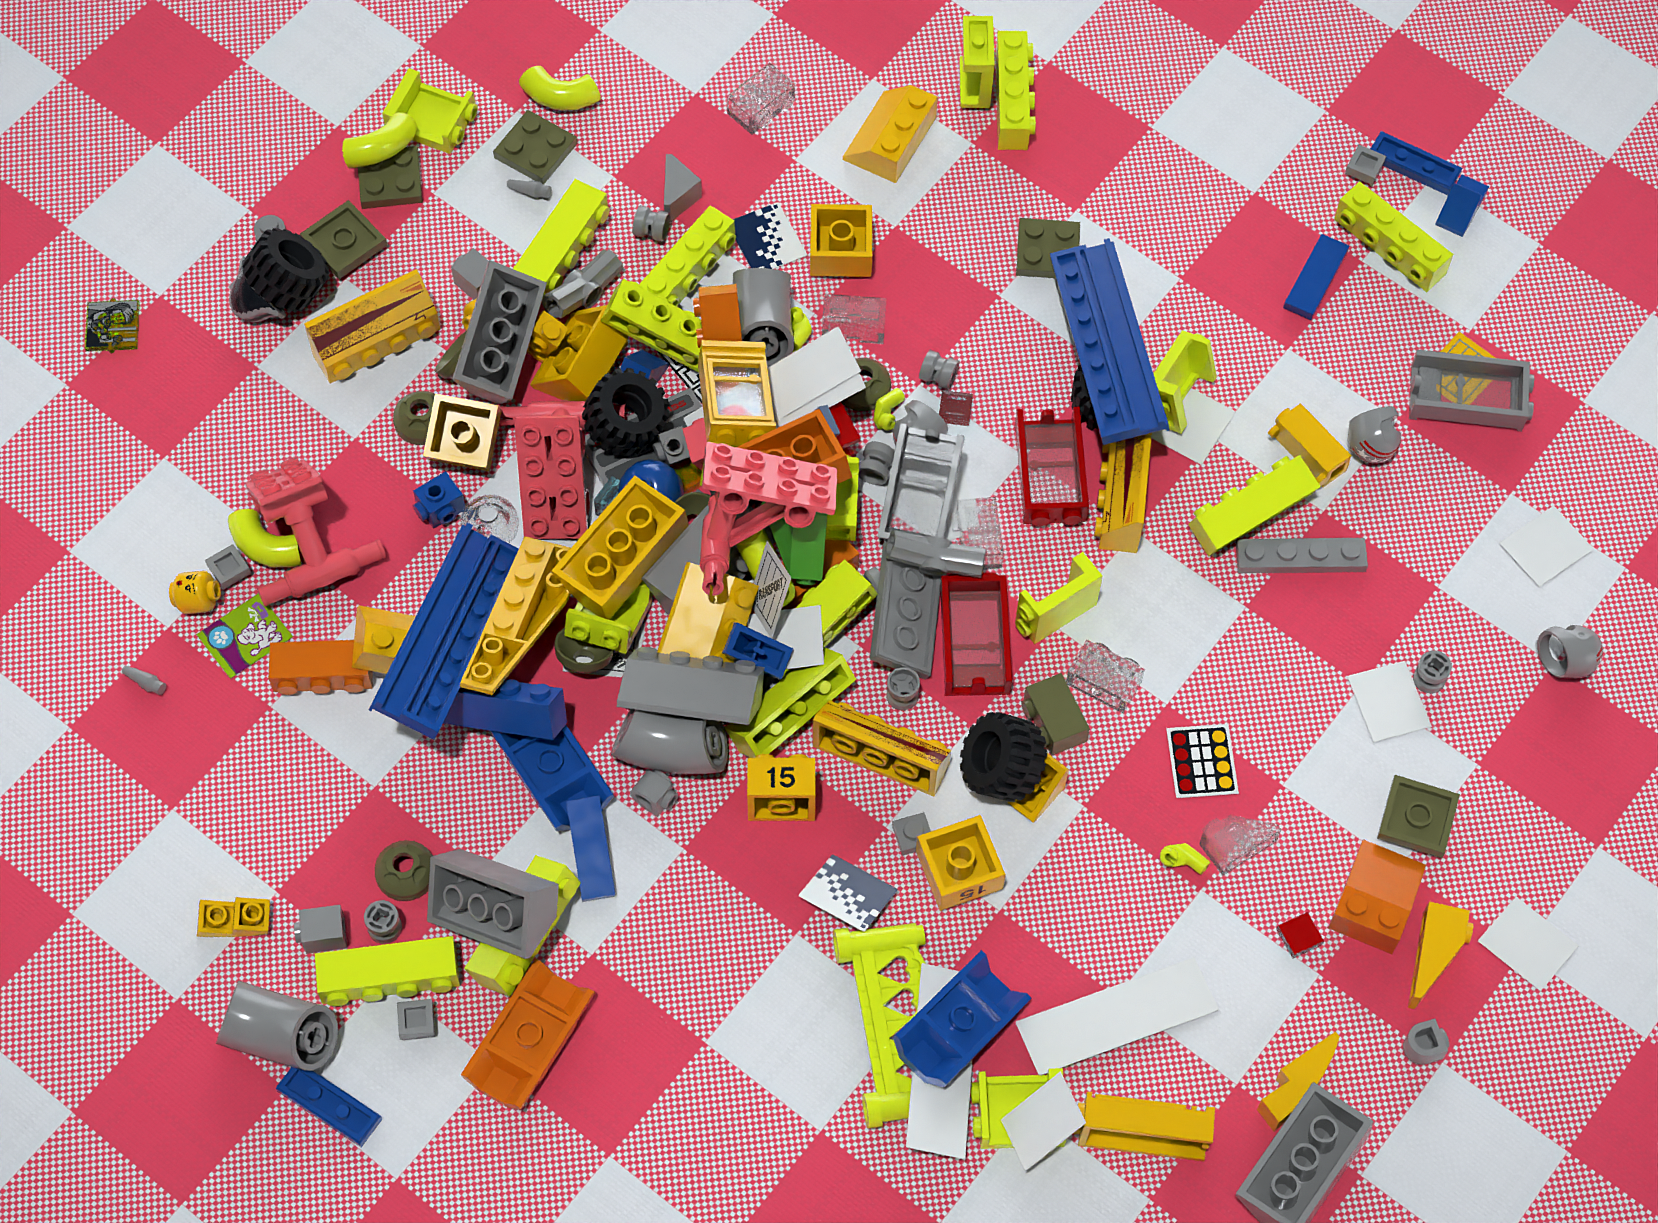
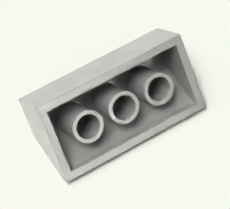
M488 261L452 378L456 383L470 394L496 404H502L513 399L547 282L494 261Z
M708 505L642 577V580L668 616L686 562L700 565L703 519L709 512ZM748 505L744 512L736 515L735 520L746 515L754 509L750 505ZM767 526L764 530L773 545L776 541L770 526ZM735 545L730 548L729 569L725 574L743 579L749 570Z
M640 647L638 650H634L627 658L616 707L749 725L762 704L765 667L756 666L752 661L739 660L736 663L723 662V659L717 656H705L701 659L690 657L689 653L681 651L664 654L657 653L658 650L651 647Z
M462 849L431 856L427 922L527 959L532 956L557 917L559 884Z
M1313 1082L1236 1192V1197L1260 1223H1310L1369 1137L1374 1121Z

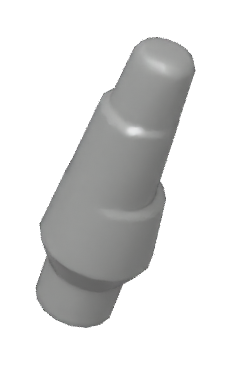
M511 179L507 181L508 188L535 198H549L551 195V186L543 185L540 181Z
M129 666L122 668V673L138 683L145 691L154 692L158 695H162L165 692L166 684L160 681L157 676Z

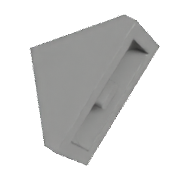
M666 154L664 211L670 212V222H672L702 198V182L698 176L674 155Z

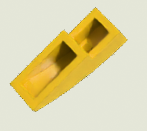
M1336 1031L1280 1069L1276 1078L1280 1087L1263 1098L1257 1108V1111L1273 1132L1285 1123L1313 1082L1319 1085L1334 1056L1340 1038Z

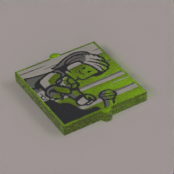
M112 298L110 301L87 302L86 352L109 351L114 353L115 350L138 349L139 300L116 301L115 298Z

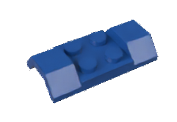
M567 725L562 728L553 740L490 731L503 750L505 757L556 831L570 830L566 801L600 796L601 809L603 810L614 797Z
M981 950L895 1034L893 1040L898 1056L924 1083L945 1087L1031 1000V997L1027 993L1011 991L991 972L987 955Z

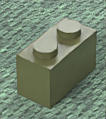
M1062 673L1025 687L1024 699L1021 701L1023 712L1028 719L1032 718L1035 725L1041 729V736L1045 737V746L1051 756L1087 742L1090 728Z

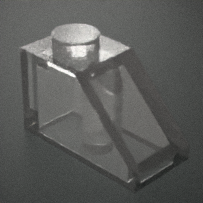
M1229 815L1221 821L1219 818H1216L1209 822L1202 829L1203 834L1199 845L1222 876L1276 843L1282 829L1275 823Z

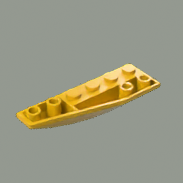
M524 536L462 677L460 687L493 695L563 609L571 593L552 574L551 570L571 549L570 547Z

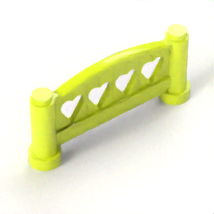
M910 923L866 929L865 932L861 930L849 932L848 928L833 929V945L837 963L852 962L875 1085L876 1092L862 1094L866 1126L868 1129L882 1127L883 1122L908 1119L912 1079L897 1073L905 1063L899 1058L894 1040L890 1038L917 1014L921 964L925 963L919 952V946L925 945L923 925ZM902 958L907 962L905 972L909 975L910 980L902 984L878 973L894 959ZM908 990L913 994L911 1004L915 1007L916 1013L912 1016H906L885 1007V1005L901 991Z

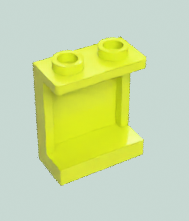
M963 16V56H960L959 60L960 106L962 108H990L994 75L993 16Z
M409 68L382 115L384 125L389 117L399 112L410 115L417 124V131L412 141L451 154L455 145H459L462 142L465 128L469 121L472 122L475 119L478 105L475 103L474 92L467 91L465 96L461 97L421 82L420 72Z
M1183 330L1153 373L1169 429L1180 434L1187 426L1183 399L1198 378L1214 382L1217 378L1210 340L1201 334H1192Z
M846 455L852 478L836 486V510L834 515H827L826 540L856 541L859 458Z
M1084 552L1072 558L1068 583L1049 596L1036 602L1026 589L1019 593L1015 625L1021 635L1024 637L1028 636L1034 644L1097 605L1103 575Z
M642 581L610 620L595 615L578 602L575 609L570 608L566 613L564 636L627 654L652 605L653 594L645 582Z
M1050 1068L1047 1075L986 1077L985 1071H979L977 1082H971V1103L978 1104V1116H973V1137L980 1138V1149L1014 1148L1001 1119L1060 1071L1063 1075V1068ZM1066 1140L1057 1147H1065Z

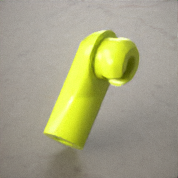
M799 307L791 308L794 337L793 352L802 348L812 332L807 316Z
M899 388L893 389L876 401L873 421L878 429L889 431L894 428V420L896 418L891 414V410L905 400L904 393Z
M1186 843L1166 846L1160 852V861L1165 866L1177 867L1188 865L1200 875L1205 872L1211 863Z

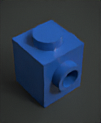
M446 471L413 490L416 501L413 504V508L422 521L427 519L433 529L441 524L450 523L459 513L466 510L462 492Z

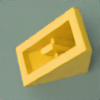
M1048 753L1044 760L1046 764L1045 770L1041 772L1039 784L1034 785V791L1031 794H1026L1025 798L1020 801L1007 802L1032 822H1035L1064 790L1069 769Z

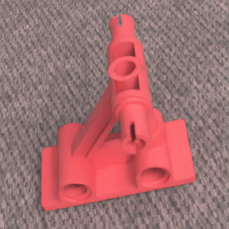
M533 401L528 406H500L502 410L500 425H515L523 533L526 537L534 539H579L588 529L587 519L590 511V496L588 488H585L583 458L585 455L584 424L587 420L582 419V413L585 410L583 407L585 401ZM626 404L613 405L617 414L627 420V413H625L627 411Z
M707 442L704 455L702 488L716 492L715 495L709 498V512L703 519L700 569L704 573L703 591L709 595L710 585H712L713 596L722 593L724 590L723 577L729 569L730 548L784 517L788 525L794 528H804L813 522L816 512L834 515L836 510L837 469L824 464L795 460L791 457H780L757 450L732 447L723 443ZM750 499L766 502L735 520L737 514L746 510Z
M297 457L280 463L281 468L270 473L268 469L255 472L250 475L251 480L245 482L255 508L259 514H262L266 524L284 517L286 525L291 526L306 563L286 571V574H283L284 578L257 588L265 607L291 595L293 598H299L307 592L327 586L349 575L358 574L360 567L386 558L379 539L354 550L346 547L331 554H326L312 519L314 513L311 506L328 500L320 474L304 459L299 461Z

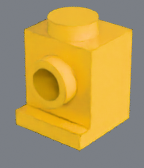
M544 310L536 318L527 353L542 363L550 353L558 348L569 328Z

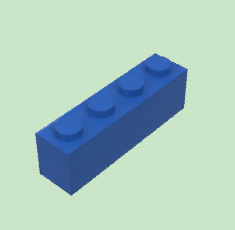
M513 679L504 680L493 695L460 687L443 724L553 740L567 723L563 688L550 687L546 684L522 683Z

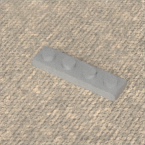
M1365 538L1237 539L1235 545L1238 573L1366 572L1368 568Z

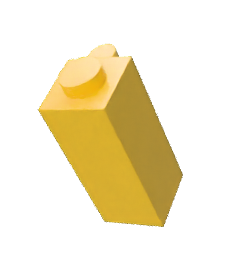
M1301 403L1292 410L1289 408L1283 410L1275 419L1276 425L1268 431V434L1272 438H1276L1294 458L1301 455L1320 486L1324 488L1347 471L1352 455Z

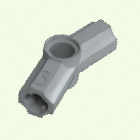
M603 249L582 270H573L565 278L562 285L543 296L542 305L545 311L554 318H562L580 306L586 309L591 308L600 299L603 288L623 270V263L614 252L609 249Z
M897 530L890 532L885 545L886 559L917 566L918 570L925 574L944 576L947 573L974 578L982 577L986 553L984 548L952 544L946 538L937 536L920 537Z

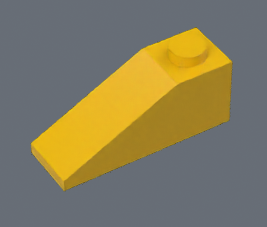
M1429 901L1422 915L1408 1008L1415 1009L1458 955L1464 943H1470L1473 933V923H1468L1470 910Z

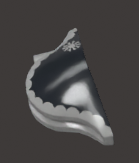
M243 256L240 260L237 278L229 286L231 290L229 303L232 312L236 316L254 323L261 322L270 317L284 318L286 316L284 308L281 309L265 301L247 283V278L243 275L244 268L242 267L246 257Z

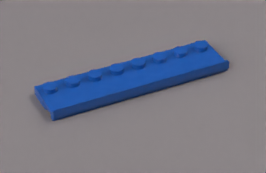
M1107 238L1104 239V244L1087 248L1086 244L1050 253L1052 266L1103 445L1166 429V432L1170 431L1114 242Z
M468 522L466 526L462 524L368 709L369 711L374 709L433 740L436 738L460 689L462 677L519 548L492 534L488 538L472 530L473 525Z

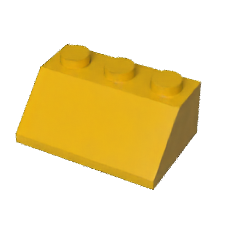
M913 85L883 91L844 153L842 160L896 183L936 119L938 96Z
M607 305L571 312L564 324L569 328L558 348L545 358L530 386L561 400L586 401L598 381L608 372H612L617 356L628 344V335L601 322Z
M686 562L657 653L670 654L671 652L681 651L689 653L690 657L703 659L705 656L721 657L723 662L734 663L722 652L734 622L744 626L747 625L759 586L724 574V590L722 593L713 596V586L710 585V593L708 595L702 589L704 573L701 571L700 565Z
M359 605L356 613L352 668L387 674L416 616Z

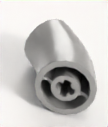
M747 268L733 272V284H737L742 341L765 342L768 368L790 355L794 349L790 304L791 275L784 271L768 268Z
M630 709L616 737L611 756L633 765L661 772L678 774L717 773L724 770L727 762L726 733L722 721Z
M238 980L216 1044L290 1067L313 1071L322 1067L335 1049L338 1037V1024L333 1011L325 1005L277 993Z

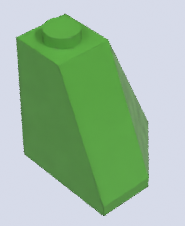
M816 512L813 522L804 528H794L788 525L784 517L770 525L785 568L791 579H796L798 584L814 585L816 581H822L828 514Z

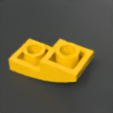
M235 897V902L200 900L197 937H244L268 934L270 899Z

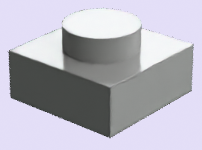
M1358 145L1347 165L1345 174L1373 185L1384 165L1386 156Z
M234 544L205 560L207 567L223 590L251 574L250 568Z
M925 812L892 821V828L902 856L916 852L917 836L931 832Z
M432 999L397 1002L400 1040L435 1036Z

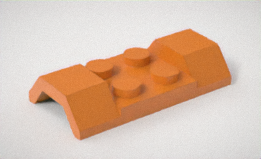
M535 959L462 1071L461 1076L476 1090L505 1107L521 1110L575 1029L578 1019L594 996L595 991L590 988L573 985L554 974L541 961Z

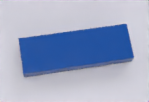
M1380 131L1370 148L1386 156L1384 167L1447 196L1463 169L1383 131Z
M1321 234L1290 291L1283 308L1312 320L1349 250V245Z
M600 796L566 801L578 879L581 882L579 886L582 902L615 897Z
M291 1067L276 1087L278 1093L361 1148L382 1121L381 1115L314 1071Z

